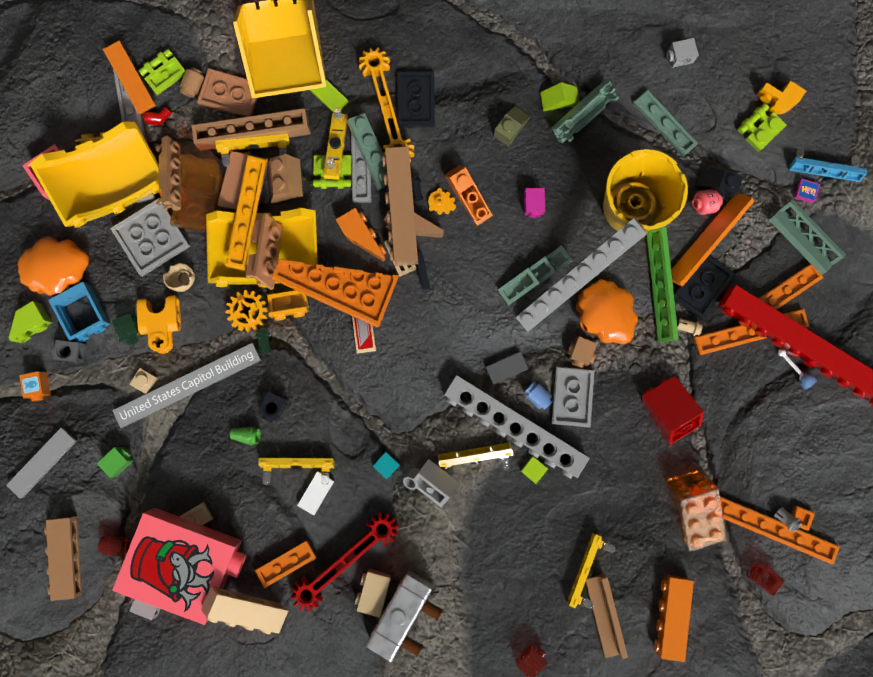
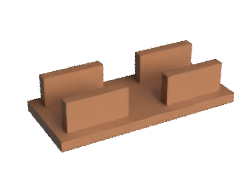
M263 213L262 219L255 220L252 242H258L256 254L249 255L246 277H254L257 280V285H265L272 290L274 289L275 280L271 279V276L278 263L283 227L267 213Z

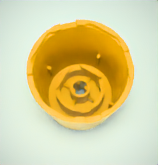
M649 149L633 151L617 161L608 175L603 200V213L609 225L619 231L633 218H636L646 231H650L672 222L683 210L688 195L687 180L685 174H682L676 165L677 162L662 152Z

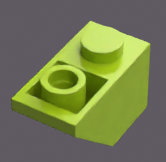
M32 301L15 312L9 334L10 341L24 343L31 339L30 336L45 331L48 328L47 326L53 323L41 303Z

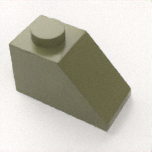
M515 106L498 124L494 137L509 147L530 119V116Z

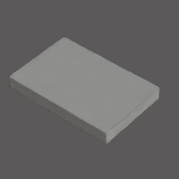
M556 366L551 424L579 427L591 426L595 370Z

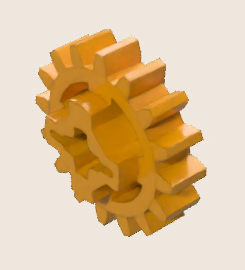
M244 290V295L237 292V298L230 297L233 302L232 304H226L230 307V310H226L225 313L231 315L227 318L228 321H234L231 326L234 328L238 326L240 331H243L245 327V330L250 332L251 327L254 330H258V324L264 325L262 319L268 318L264 313L269 312V309L264 308L267 302L261 301L263 298L261 295L256 297V292L254 291L249 295V292ZM246 299H252L256 302L250 304ZM246 307H248V308L250 309V310L248 311V312H249L248 315L245 314V312H246V309H245V308H246ZM246 319L248 323H241L238 320Z

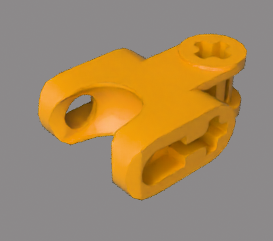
M176 295L166 298L165 307L160 313H153L151 303L147 299L137 300L138 331L141 335L148 334L150 349L160 354H166L171 351L173 347L172 332L181 330L180 301Z

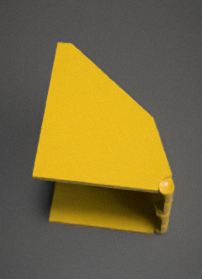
M274 0L259 1L260 10H257L255 2L242 4L237 7L233 24L252 98L327 87L313 0H296L297 4H293V0H277L278 7H275Z

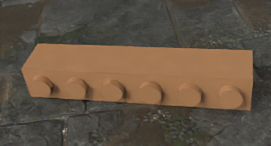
M305 108L191 125L194 144L200 151L216 149L215 141L279 134H288V137L311 134L309 118Z
M409 146L385 148L386 155H382L383 167L387 166V173L384 174V183L389 188V192H385L386 204H390V211H387V221L392 225V230H388L389 242H393V249H390V259L394 261L395 266L418 264Z

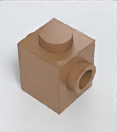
M577 337L574 344L571 343L568 348V360L572 361V365L580 368L588 366L595 360L597 353L594 351L597 343Z

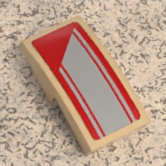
M352 316L357 354L376 351L373 325Z

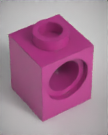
M526 188L524 191V215H529L530 218H538L545 212V188Z

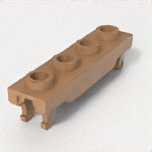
M165 136L162 138L161 145L156 146V151L161 152L159 155V189L162 190V197L156 201V204L159 206L162 203L164 204V209L168 210V208L172 207L173 210L178 211L181 209L182 199L181 148L179 143Z

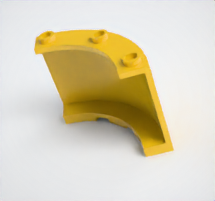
M121 122L113 129L102 134L103 139L95 143L90 140L75 146V151L66 153L65 150L43 153L29 163L65 227L74 225L77 228L83 226L88 221L110 213H121L125 210L126 206L139 201L151 193L156 194L162 191L159 189V164L135 122Z
M298 208L283 211L281 216H271V213H267L283 227L278 261L282 259L303 262L309 265L318 264L316 211ZM215 211L206 214L208 283H215L216 287H227L228 284L257 285V280L254 277H246L249 255L256 254L258 242L253 243L252 238L245 271L225 266L236 214L232 212ZM256 213L255 220L262 219L263 213Z

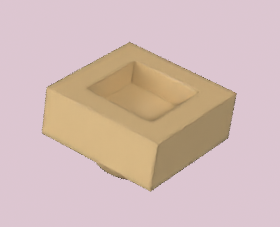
M139 368L129 385L147 394L151 391L158 377Z

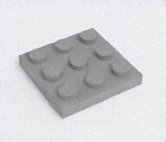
M157 200L110 228L138 274L142 277L191 247L169 211L164 209V204L161 203L158 206L156 204Z

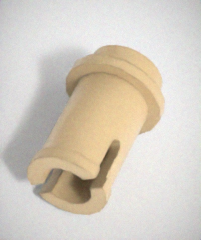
M679 318L677 322L678 330L692 333L693 336L700 335L703 325L699 324V321L695 323Z

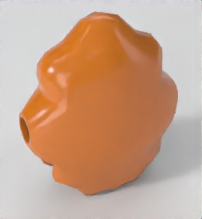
M54 237L41 238L32 248L25 249L17 261L20 282L28 286L33 292L38 294L45 293L55 297L68 290L71 285L80 283L84 271L89 265V257L72 240L67 239L59 242Z
M603 279L596 281L578 295L576 310L580 314L579 324L581 328L587 333L596 334L603 343H630L634 336L635 326L638 323V315L633 310L634 298L629 291L618 288L613 281H605Z

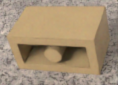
M369 569L367 574L363 573L360 585L364 587L362 593L358 592L355 604L358 605V612L380 618L391 579L390 574Z

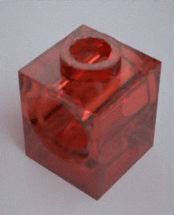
M760 562L750 569V575L747 577L772 596L777 593L785 582L782 577ZM767 573V580L762 582V576Z
M532 644L515 660L517 667L527 677H535L548 664L545 658L547 656L546 653L539 646L535 648Z

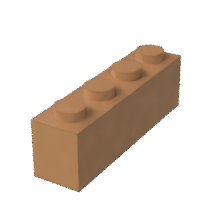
M78 516L46 520L44 533L47 535L45 552L48 555L46 571L49 575L48 594L50 595V601L74 599L82 595Z

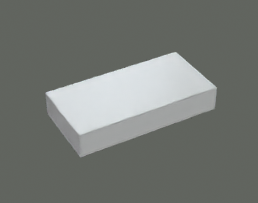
M318 471L297 506L315 515L332 487L334 480Z

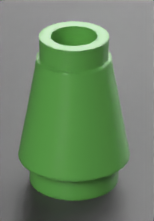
M255 426L232 428L230 431V439L251 446L258 444L260 441L261 431Z

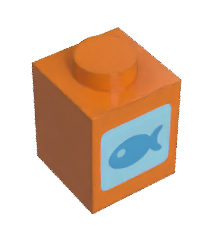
M38 371L19 375L23 398L31 399L33 402L44 400V396L51 395L47 372Z

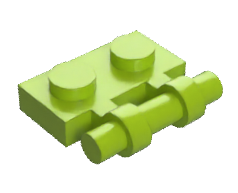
M169 49L163 53L160 51L156 54V58L150 62H145L144 66L138 70L142 76L150 73L144 79L157 95L173 85L185 74V69L175 57L169 61L167 60L173 55ZM161 63H163L162 66H160L158 69L154 70V68H156L158 65H160Z
M766 103L761 107H757L753 114L743 120L738 128L739 133L743 134L747 131L750 134L745 140L758 153L787 126L774 112L769 117L766 115L765 112L769 109ZM757 120L762 123L758 128L754 126Z
M314 155L313 174L314 176H321V180H313V187H321V189H327V187H338V189L351 187V179H344V176H352L351 155H343L339 180L325 179L323 172L326 155Z

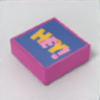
M805 179L799 180L794 198L814 203L820 184Z

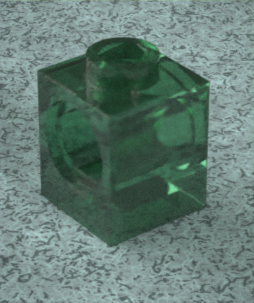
M127 314L112 320L119 342L132 345L139 342L138 339L144 337L138 331L136 315Z

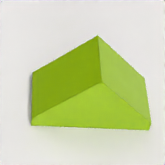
M562 82L540 92L543 111L575 107L580 102L577 87Z

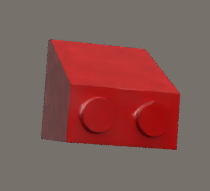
M676 376L670 379L666 378L656 388H649L644 392L642 403L669 446L702 426L704 411Z

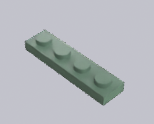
M366 114L348 119L347 124L377 190L388 187L384 183V174L387 173V166L383 167V152Z

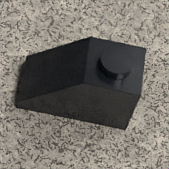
M701 169L695 187L702 190L715 189L723 198L730 200L738 194L744 176L728 170Z

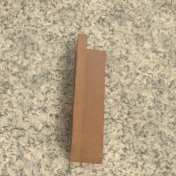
M604 574L591 576L586 579L585 583L604 657L608 658L619 655L622 659L628 658L608 577Z

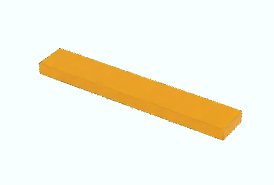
M247 156L225 264L226 267L245 271L267 162L265 159Z

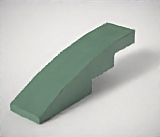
M561 245L499 288L498 291L506 303L510 305L573 262V260Z

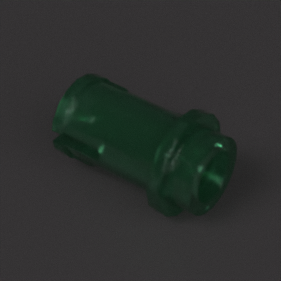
M268 329L257 330L255 337L258 339L259 354L271 352Z

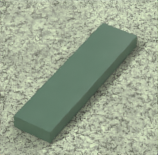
M646 90L633 102V105L682 157L697 146V141L649 90Z

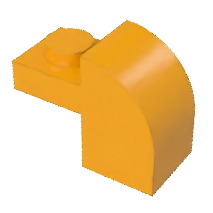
M792 81L783 87L781 91L766 83L756 96L762 102L771 105L768 112L784 114L802 99L806 90Z

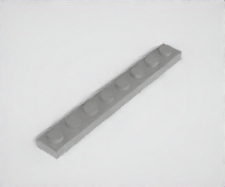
M633 218L520 313L516 319L529 332L647 235L648 232L636 218Z

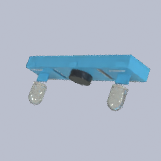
M803 147L796 149V157L789 165V171L860 182L867 175V168L859 167L860 158L858 156L852 157L851 166L837 164L831 160L818 161L803 158Z

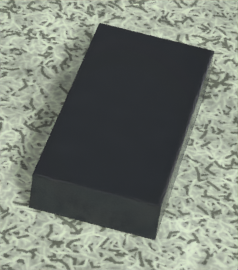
M419 252L418 272L423 292L428 293L431 292L423 253Z

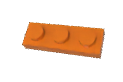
M306 540L256 569L255 572L263 587L266 588L314 560L317 556L309 541Z

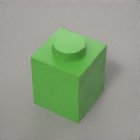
M114 447L97 465L109 478H113L123 472L134 460L130 457V451L125 447Z

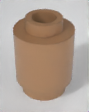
M195 68L186 69L180 84V92L194 98L195 94H198L204 77L201 75L202 72Z

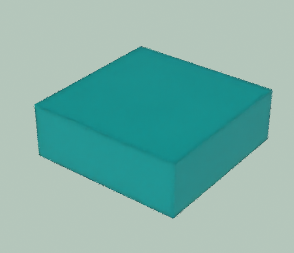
M387 452L373 465L386 479L400 466Z

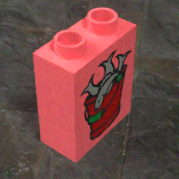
M154 507L143 513L112 591L205 625L208 620L201 611L210 587L223 589L228 575L237 578L246 559L245 554L238 552L242 540Z

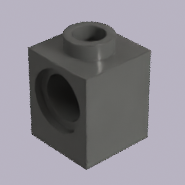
M56 340L52 348L53 359L84 363L86 344ZM70 347V354L66 356L65 351Z

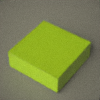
M532 456L521 472L537 484L548 468Z

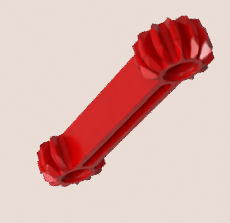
M382 512L378 513L379 519L372 515L371 519L373 522H367L366 524L372 530L312 582H308L306 576L303 577L302 582L300 580L295 582L296 586L291 588V591L295 594L290 596V599H296L293 605L297 606L300 604V611H303L306 606L308 612L312 610V606L318 608V601L322 602L324 599L318 593L379 540L383 541L384 546H387V539L391 543L394 542V538L391 535L398 536L399 534L393 530L399 528V524L392 525L396 518L392 517L389 520L390 513L388 512L385 518H383ZM385 524L388 527V532L385 534L379 533L377 526ZM370 536L375 537L358 554H354V550ZM333 568L336 569L337 572L321 586H316V583ZM303 590H310L312 597L305 598Z

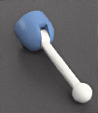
M784 349L778 351V355L783 356L800 375L799 383L804 390L817 382V379L812 374H803L786 355Z

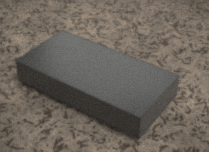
M521 352L485 367L493 385L528 370Z

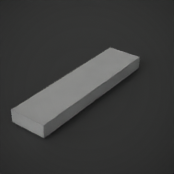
M351 132L353 203L372 202L371 174Z
M60 428L6 486L20 499L24 498L77 440L65 428Z

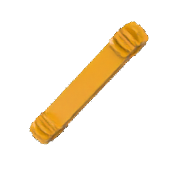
M370 47L369 53L363 51V57L359 58V63H361L359 69L363 71L364 77L371 75L390 140V145H384L383 149L409 146V157L412 158L414 157V152H412L414 145H410V139L404 141L401 138L383 71L390 70V58L386 57L385 51L380 52L378 47L375 51ZM372 62L379 63L377 66L370 65ZM377 76L381 77L385 96L380 94L376 80ZM389 118L393 120L397 139L392 137L388 123Z

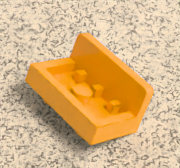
M297 290L267 295L270 310L268 315L270 318H274L275 321L284 320L289 315H293L294 318L303 317L305 313L309 312L307 295Z

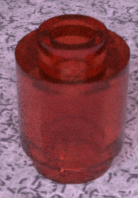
M102 536L98 543V552L107 556L123 558L129 550L130 542L125 537Z

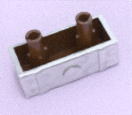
M408 570L403 580L399 583L397 591L379 623L373 629L366 647L392 662L401 647L418 657L423 644L408 636L411 626L419 612L426 613L436 619V621H438L443 612V609L428 601L433 584Z

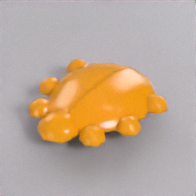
M438 188L437 191L432 192L429 196V210H435L439 215L442 212L448 215L450 213L449 210L454 211L456 209V205L453 203L455 198L449 197L450 192L445 193L442 192L441 188Z

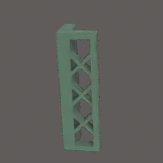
M793 199L769 219L821 275L846 256ZM791 207L796 212V217L790 216L785 210ZM800 222L807 223L809 230H803L800 227ZM813 236L820 237L823 240V244H817L813 240ZM827 250L834 251L837 257L831 259L826 254Z

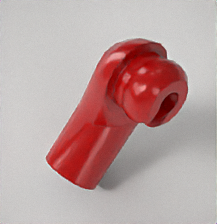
M164 107L159 113L145 112L143 119L149 125H161L172 113Z

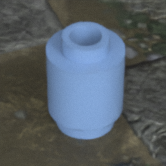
M535 381L524 391L527 395L526 398L539 410L541 408L545 410L552 403L550 400L552 395Z

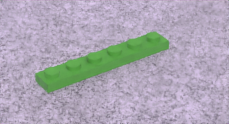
M663 226L647 231L658 342L679 340L667 228Z

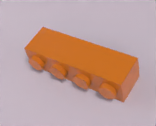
M665 574V578L661 582V591H663L662 599L659 601V611H661V614L656 624L658 639L654 642V650L661 659L685 662L694 581L688 577Z

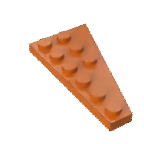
M279 259L271 279L368 324L379 327L399 275L390 276L377 272L368 273L362 270L340 267L331 268L324 267V265H309L303 262Z

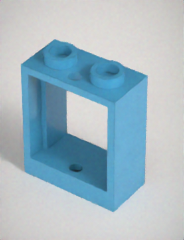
M81 282L48 300L69 341L84 342L89 339V335L103 332L106 330V326L111 324L95 292L88 283ZM87 295L100 321L77 333L64 307Z

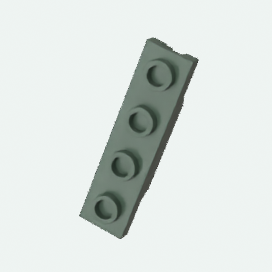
M605 79L551 127L558 142L563 143L566 140L571 142L573 140L572 134L584 128L606 108V104L610 100L617 101L619 99L615 93V88L610 87L612 86L610 80Z

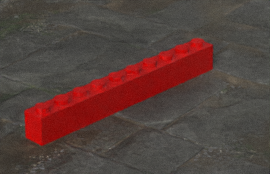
M735 285L728 288L718 305L722 309L723 314L735 317L741 325L751 327L757 335L772 340L771 343L773 345L788 350L787 353L789 355L804 360L803 363L805 365L820 370L821 375L833 378L837 381L836 384L843 388H849L855 396L867 399L869 404L873 406V370L739 286Z

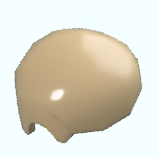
M187 264L171 265L170 270L163 274V281L169 289L184 292L193 285L195 272Z

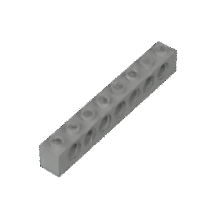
M457 375L444 395L447 397L445 401L453 406L460 405L463 407L462 411L471 417L473 414L480 418L479 422L487 427L492 425L496 428L495 432L504 438L506 435L513 438L511 442L520 448L523 445L529 448L528 453L536 458L539 455L546 459L544 463L552 468L558 466L562 469L561 473L570 479L572 476L578 478L590 459ZM468 392L471 395V400L468 403L462 402L460 399L461 393ZM479 402H484L487 405L485 413L477 411V404ZM496 412L502 413L504 417L503 421L499 424L493 420ZM514 422L520 426V430L516 434L510 431V425ZM529 433L536 435V441L533 444L527 442L526 438ZM547 443H550L553 447L550 454H545L543 451V447ZM566 453L569 456V461L563 465L560 462V457Z

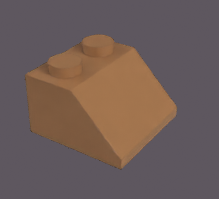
M287 154L270 158L268 164L270 203L274 204L302 197L300 159Z

